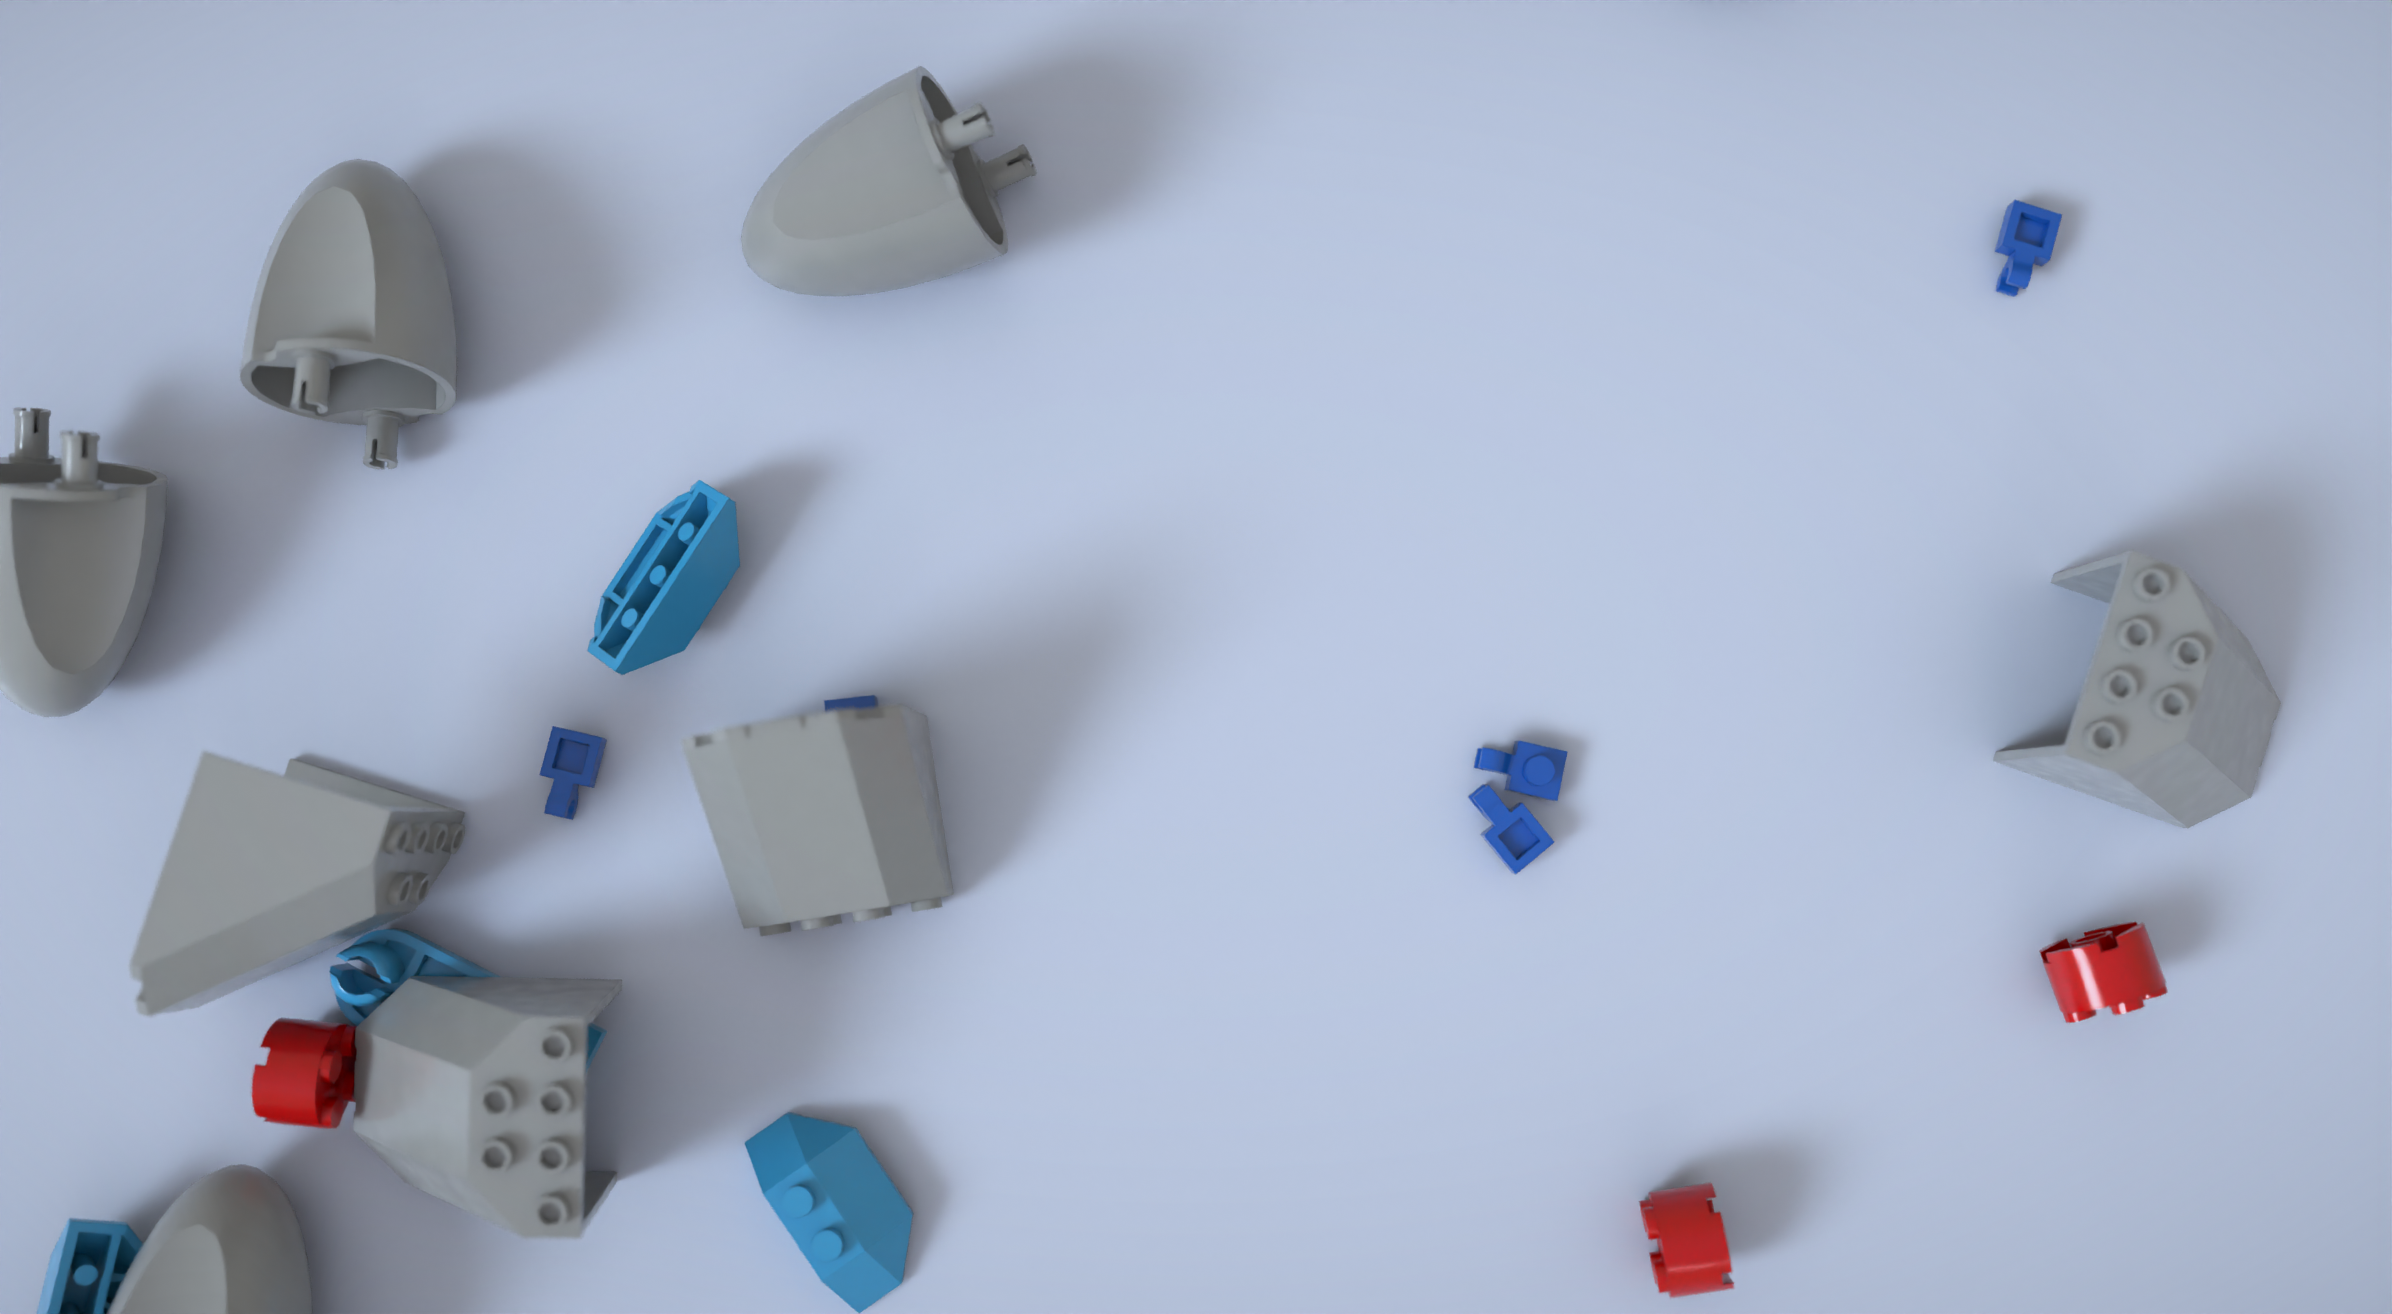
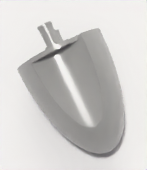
M919 66L887 82L829 119L803 140L780 163L762 185L747 212L741 234L743 255L748 266L758 277L779 289L797 294L814 296L865 295L907 288L937 280L975 267L1007 253L1008 239L1005 224L996 199L998 190L1029 176L1036 175L1035 165L1030 164L1033 160L1023 144L1018 146L1017 149L986 163L980 159L974 151L972 144L988 136L995 135L993 125H988L987 123L991 119L986 109L979 102L974 107L958 114L932 74L924 67Z
M354 159L343 161L316 177L300 194L280 225L267 253L251 305L244 339L240 380L252 395L281 410L323 421L367 425L363 464L370 468L385 470V461L387 462L388 469L396 468L398 465L399 427H402L404 424L418 422L420 415L443 414L453 407L456 401L457 388L456 329L444 259L433 227L417 196L406 182L390 168L375 161Z
M14 408L15 453L9 454V457H0V691L10 701L29 713L42 717L67 716L78 712L102 694L114 680L137 639L153 591L162 550L168 478L162 473L146 468L98 461L99 433L78 431L77 435L74 434V431H61L62 454L61 458H55L53 455H49V417L51 416V411L41 408H30V411H26L27 408Z
M230 1165L211 1172L195 1182L170 1206L142 1245L124 1277L108 1314H312L311 1282L307 1253L296 1213L286 1193L269 1175L258 1168L248 1165Z

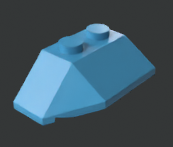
M698 480L691 486L689 492L677 496L655 514L601 596L594 623V637L590 639L587 649L590 654L615 672L624 675L685 651L740 566L735 501Z
M788 1112L745 1142L763 1195L813 1270L827 1287L856 1312L861 1313L902 1284L914 1213L856 1127Z
M69 1218L50 1256L36 1314H108L124 1277L141 1249L143 1242L126 1222Z

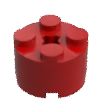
M2127 922L2084 932L2085 937L2076 939L2070 944L2066 938L2052 943L2039 951L2058 1006L2063 1013L2066 1023L2091 1018L2097 1015L2096 1009L2110 1007L2114 1015L2132 1012L2145 1006L2143 1000L2155 998L2168 992L2166 980L2143 922L2137 924V922Z
M279 1018L266 1032L260 1046L270 1048L266 1065L255 1064L253 1072L252 1104L257 1117L266 1118L264 1122L336 1129L341 1122L348 1102H356L354 1098V1068L357 1057V1048L355 1047V1028L357 1026L295 1018Z
M1711 1182L1649 1192V1200L1639 1201L1644 1230L1647 1232L1648 1239H1657L1659 1251L1649 1253L1654 1281L1657 1284L1659 1293L1668 1292L1670 1298L1734 1289V1283L1728 1274L1732 1273V1266L1721 1212H1714L1712 1200L1706 1201L1709 1198H1716Z

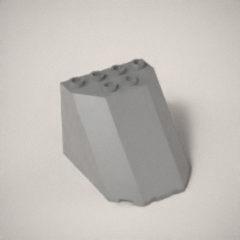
M2133 551L2055 573L2051 581L2052 584L2110 604L2064 745L1996 751L1993 761L2181 828H2190L2251 798L2256 783V776L2259 767H2261L2271 736L2273 722L2276 720L2281 702L2246 636L2184 569Z
M901 704L858 710L855 708L840 709L714 730L711 734L682 739L683 750L744 929L759 927L760 936L791 932L790 922L801 920L802 931L840 924L842 923L840 914L850 912L853 914L854 922L890 916L892 915L891 906L910 902L912 912L942 907L941 897L954 895L926 715Z
M203 752L129 964L132 979L142 982L140 993L135 999L138 1014L149 1017L161 1013L165 1014L184 1009L198 1008L415 911L418 905L426 898L429 889L448 863L451 854H455L460 848L465 835V826L461 824L465 812L296 759H289L283 776L210 752Z
M411 976L355 1028L357 1057L354 1068L356 1108L353 1131L405 1183L523 1238H581L617 1183V1172L584 1171L587 1026L622 990V980Z

